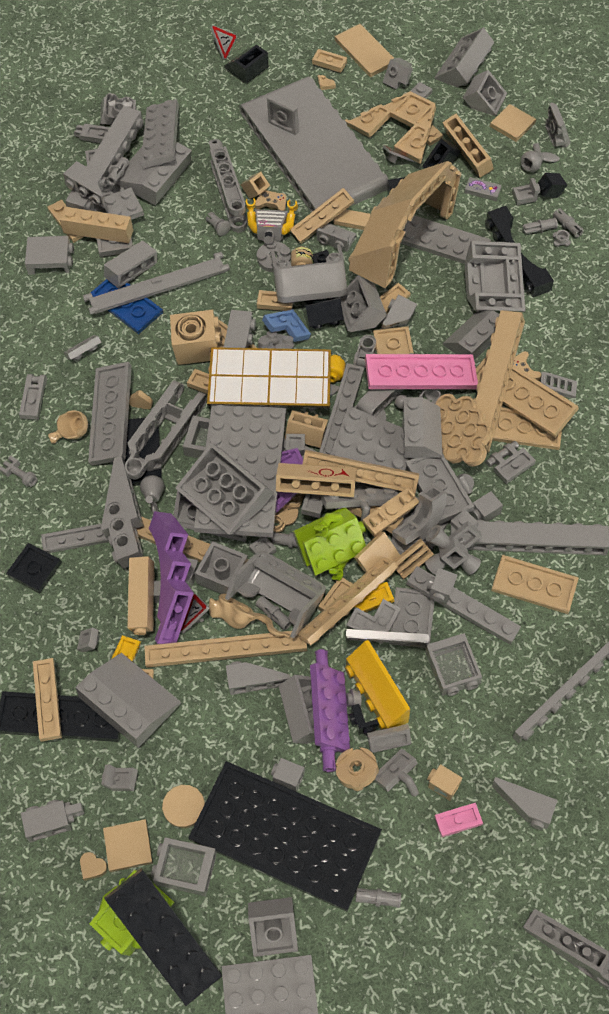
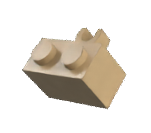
M292 410L288 419L286 434H305V444L321 448L328 420L319 418L318 414L312 416L308 415V412L301 413Z

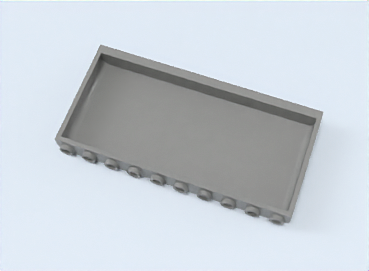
M305 77L239 106L243 118L311 213L342 188L354 199L355 203L351 206L387 190V175L383 174L378 163L373 161L371 154L364 149L362 142L357 140L354 132L348 128L346 121L341 119L338 111L332 107L330 100L325 98L322 90L316 86L313 78ZM270 94L298 107L299 132L296 135L268 122L267 97Z

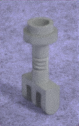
M12 456L8 457L11 464L7 461L3 462L6 469L0 466L2 474L6 477H9L12 473L22 479V483L25 486L32 487L37 482L36 475L33 472L26 473L19 469L20 462Z

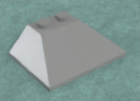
M471 241L465 261L467 299L474 310L525 312L520 243Z

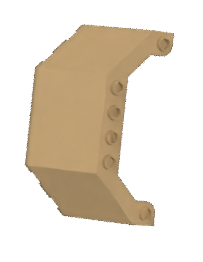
M446 161L410 173L404 179H401L395 189L392 188L386 198L384 197L377 207L373 208L364 231L349 257V271L386 288L395 275L400 243L406 233L403 229L407 221H412L416 210L423 203L441 210L440 217L448 219L454 210L461 172L451 162Z

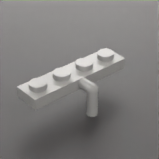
M367 488L355 490L354 497L321 495V500L325 509L361 507L362 522L370 514V506H382L399 493L397 490L389 488Z

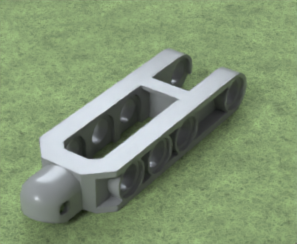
M219 139L210 140L211 168L228 221L231 223L232 231L237 233L243 232L247 228L245 201L227 147L223 146ZM236 222L243 223L241 226L234 225Z
M174 380L128 441L130 457L125 463V469L130 479H139L146 471L162 468L188 431L193 415L198 416L206 405V394L199 391L183 410L175 406L183 393L184 384ZM164 419L176 423L170 428L171 431L167 437L162 439L161 445L155 453L147 455L145 460L140 458V452Z

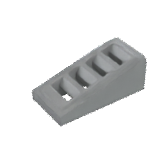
M547 372L541 373L540 382L563 397L576 398L577 381ZM568 385L571 386V391L567 390Z

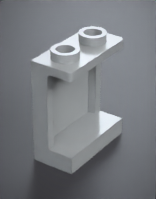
M69 236L27 237L25 266L28 275L35 274L36 268L63 267L65 272L69 273L70 267L73 266L71 253H74L73 243H70Z

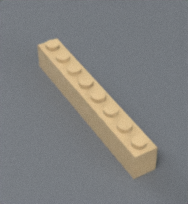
M501 310L499 317L496 318L495 333L491 335V347L486 352V365H483L481 371L482 379L477 384V397L473 399L477 404V409H480L485 414V423L492 429V437L484 445L487 453H489L525 324L522 312Z

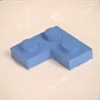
M293 309L267 314L262 319L270 332L286 330L293 337L294 342L310 338L311 333Z

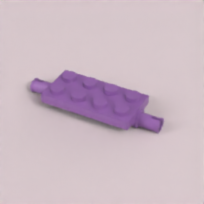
M320 649L315 651L316 663L310 665L315 745L320 747V752L322 753L323 771L334 772L336 771L335 753H343L350 749L344 672L329 667L328 651Z

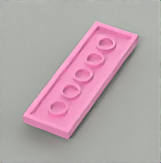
M473 354L365 355L369 389H477L478 380Z

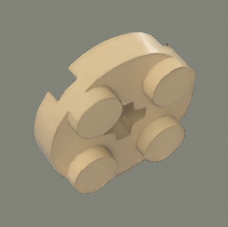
M366 748L348 749L336 761V775L340 783L355 791H360L371 784L379 773L374 754ZM354 765L357 767L362 765L359 771H354L352 768Z

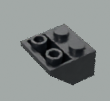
M258 45L252 46L224 65V68L243 82L248 83L269 67L268 52Z

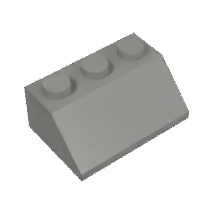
M359 275L347 286V294L339 297L344 321L349 332L375 328L387 316L375 284Z
M494 310L477 311L444 341L443 345L455 354H473L474 360H476L491 345V335L495 333V320L499 317V314Z
M403 397L404 458H442L443 456L440 407L423 397Z
M294 675L278 686L293 743L308 744L315 742L311 677Z

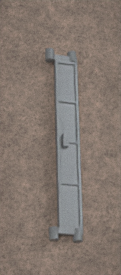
M218 252L213 254L214 259L95 297L91 293L85 294L83 299L84 302L89 301L92 306L88 308L90 315L97 314L229 271L230 267L228 264L223 265L221 261L223 254Z

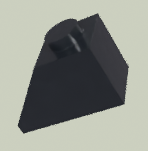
M441 138L422 167L428 168L446 161L453 164L461 150L451 141Z

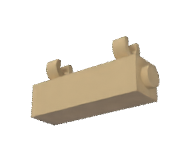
M148 556L129 558L127 628L135 635H146V632H153L155 572L154 561Z

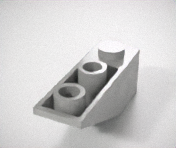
M76 161L63 173L65 185L69 189L78 192L82 197L90 199L95 205L105 208L104 196L90 169Z

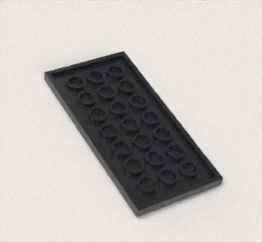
M226 761L188 839L196 844L215 848L216 852L220 855L348 912L382 829Z

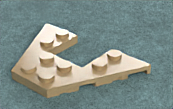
M410 91L401 97L391 99L392 102L384 106L380 104L367 112L360 113L361 116L345 120L348 127L369 138L390 117L412 127L394 145V150L420 164L436 111V104Z

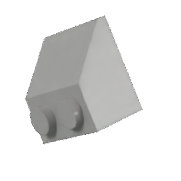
M487 70L474 76L463 99L472 109L496 116L507 92L491 72Z
M212 541L195 572L196 584L220 594H227L233 574L247 562L248 555Z
M292 897L248 903V919L254 957L298 951Z

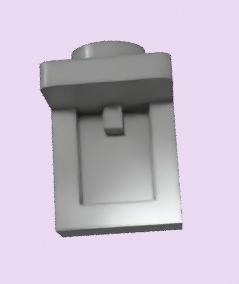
M530 178L529 185L513 188L512 193L517 205L537 201L540 187L538 183L536 184L534 178Z
M110 764L105 765L101 785L112 791H134L138 770L135 768H115Z

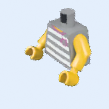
M253 198V204L250 205L246 199L245 206L249 210L247 212L248 227L254 234H257L258 240H263L266 244H272L273 240L281 241L283 236L288 234L294 226V212L298 209L297 201H295L294 206H290V199L287 201L288 213V211L256 209L254 211L256 200Z

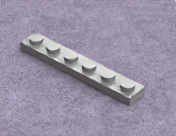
M416 566L406 584L429 597L431 589H428L427 586L430 578H435V576ZM454 587L447 603L437 602L510 645L521 628L520 625Z

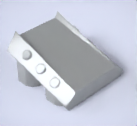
M108 93L101 102L100 125L113 124L123 106L135 109L136 100L130 97H123L121 99L115 94Z
M551 102L548 107V118L545 122L547 133L554 147L566 148L571 143L558 106Z

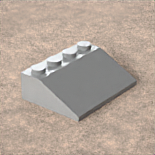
M176 142L174 161L143 169L141 165V147L131 158L129 165L124 170V175L117 180L116 184L125 189L131 187L134 194L156 205L191 163L192 150Z
M212 442L175 487L229 535L259 512L274 494L272 490Z
M120 653L92 671L75 687L81 700L137 748L181 704L176 697L123 653Z

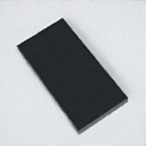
M145 418L128 419L125 462L130 457L128 441ZM159 426L140 452V458L145 460L147 455L155 453L159 448ZM162 469L146 471L139 479H131L133 486L140 485L141 481L150 475H155L162 479Z

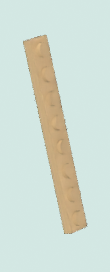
M284 631L289 635L292 633V631ZM271 633L144 646L146 668L307 651V643L302 641L298 635L294 638H287Z

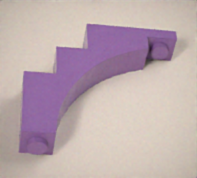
M154 511L149 530L157 546L161 573L160 600L157 614L161 623L155 641L157 644L177 643L194 593L185 582L191 565L190 561L183 554L188 533L171 513Z

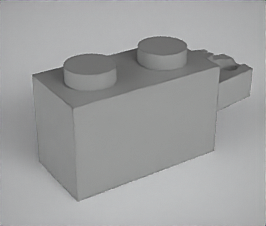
M52 800L42 807L32 806L27 808L25 812L21 813L26 839L31 843L72 830L70 823L74 822L75 817L84 814L82 803L71 805L70 802L64 803L63 800Z

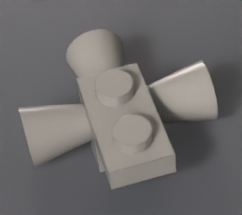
M468 521L450 536L446 535L440 525L433 526L426 535V541L438 546L440 553L425 561L426 566L435 575L438 568L443 569L447 564L453 569L461 565L468 575L473 574L479 568L481 560L469 554L467 548L482 537L481 532Z

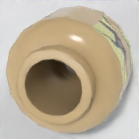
M301 246L291 252V266L313 264V253L310 249Z

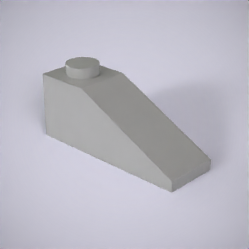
M236 661L226 665L230 695L277 688L279 684L290 678V674L247 662Z
M495 777L492 787L526 822L531 823V826L538 830L548 829L557 803L556 799Z

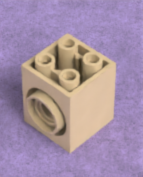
M213 310L170 315L172 348L178 365L210 361L211 347L223 348L222 341H220L222 333L221 327H219L218 316H214Z

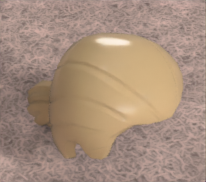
M76 410L60 415L57 419V431L48 434L50 442L52 444L56 443L62 437L78 439L84 436L88 429L87 417L82 412Z

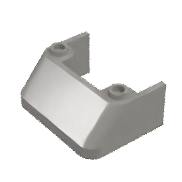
M337 244V253L328 255L324 263L291 266L290 261L286 259L276 260L275 252H271L273 278L279 302L290 303L341 297L347 294L344 257L340 244Z
M261 551L257 552L233 574L225 599L229 600L237 592L244 597H254L260 593L291 611L288 618L294 625L290 637L294 638L307 625L326 588L316 579L277 557Z

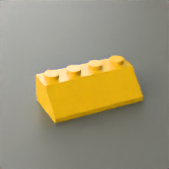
M369 640L364 641L346 658L345 670L348 676L355 679L357 691H360L361 695L364 694L366 698L365 704L370 712L374 711L377 716L375 720L378 719L381 730L408 723L410 707Z

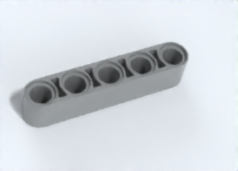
M371 389L359 400L356 408L376 417L405 389Z

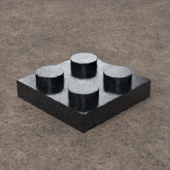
M28 543L6 574L9 578L40 594L62 562L59 558Z

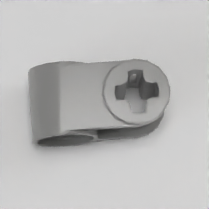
M372 335L361 337L353 365L366 368L365 355L376 353L375 337Z

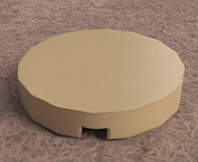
M179 785L173 787L166 794L162 810L166 820L171 825L189 828L195 825L205 802L197 788L190 785Z

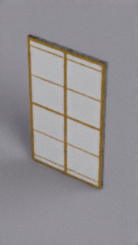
M211 347L207 406L330 408L331 350Z

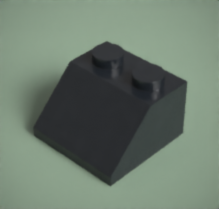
M339 297L300 302L306 323L312 329L323 327L322 324L329 323V325L339 324L340 320H344Z

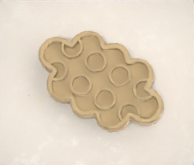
M452 394L440 396L435 404L440 407L444 457L453 464L464 461L471 467L480 465L487 455L484 445L492 437V429L485 423V414L480 409H477L476 402L469 396H462L458 399Z

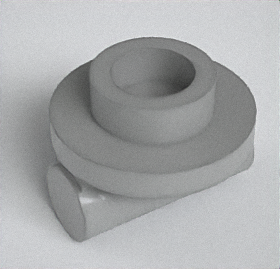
M460 474L457 478L466 493L470 494L474 486V479L469 474Z

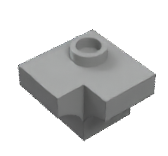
M401 58L390 59L383 83L395 89L399 88L401 83L408 84L413 70L411 68L412 64Z

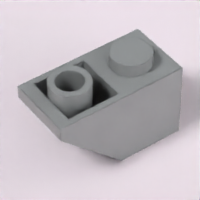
M399 294L396 300L392 298L388 306L390 311L384 320L380 322L382 324L381 329L407 325L417 304Z

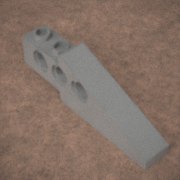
M118 456L113 461L101 531L109 540L111 547L114 548L112 556L115 563H119L122 568L129 567V558L144 557L137 528L144 525L132 481L125 469L126 462L122 456Z
M534 909L523 926L524 930L609 991V951Z

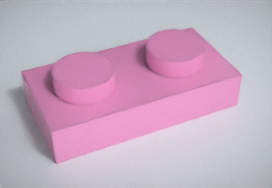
M476 803L434 816L441 838L483 824Z

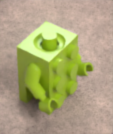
M347 508L326 513L324 517L293 531L304 564L306 566L311 565L315 576L329 570L330 574H334L333 580H341L343 578V569L346 564L366 546L362 535L366 531L365 526L361 521L358 522L357 517Z
M134 870V871L128 876V878L131 877L134 873H136L137 870ZM121 878L119 881V885H121L127 879ZM154 884L171 907L175 902ZM115 886L103 896L99 912L89 924L103 937L100 943L107 950L110 951L114 947L121 955L131 956L136 949H141V947L104 899V897L118 887Z

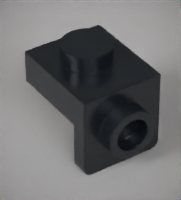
M360 705L351 706V713L348 715L351 725L356 726L358 735L364 734L367 736V733L379 729L378 719L365 722Z

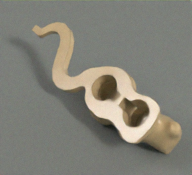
M220 594L218 600L212 598L209 600V613L211 617L222 618L233 628L242 629L257 619L266 624L271 634L290 638L288 633L276 630L270 618L253 612L250 607L234 598L226 600V594Z

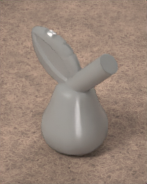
M535 143L533 144L534 151L525 152L521 157L520 163L526 172L534 173L539 170L543 161L557 162L560 158L553 153L541 152L539 144Z
M150 475L141 481L140 490L146 502L151 503L152 513L154 514V511L159 512L156 502L159 501L165 486L160 477Z

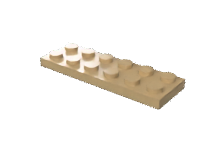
M486 357L476 368L478 382H481L482 379L481 371L483 365H486ZM512 367L503 404L556 437L578 411V405L517 367Z

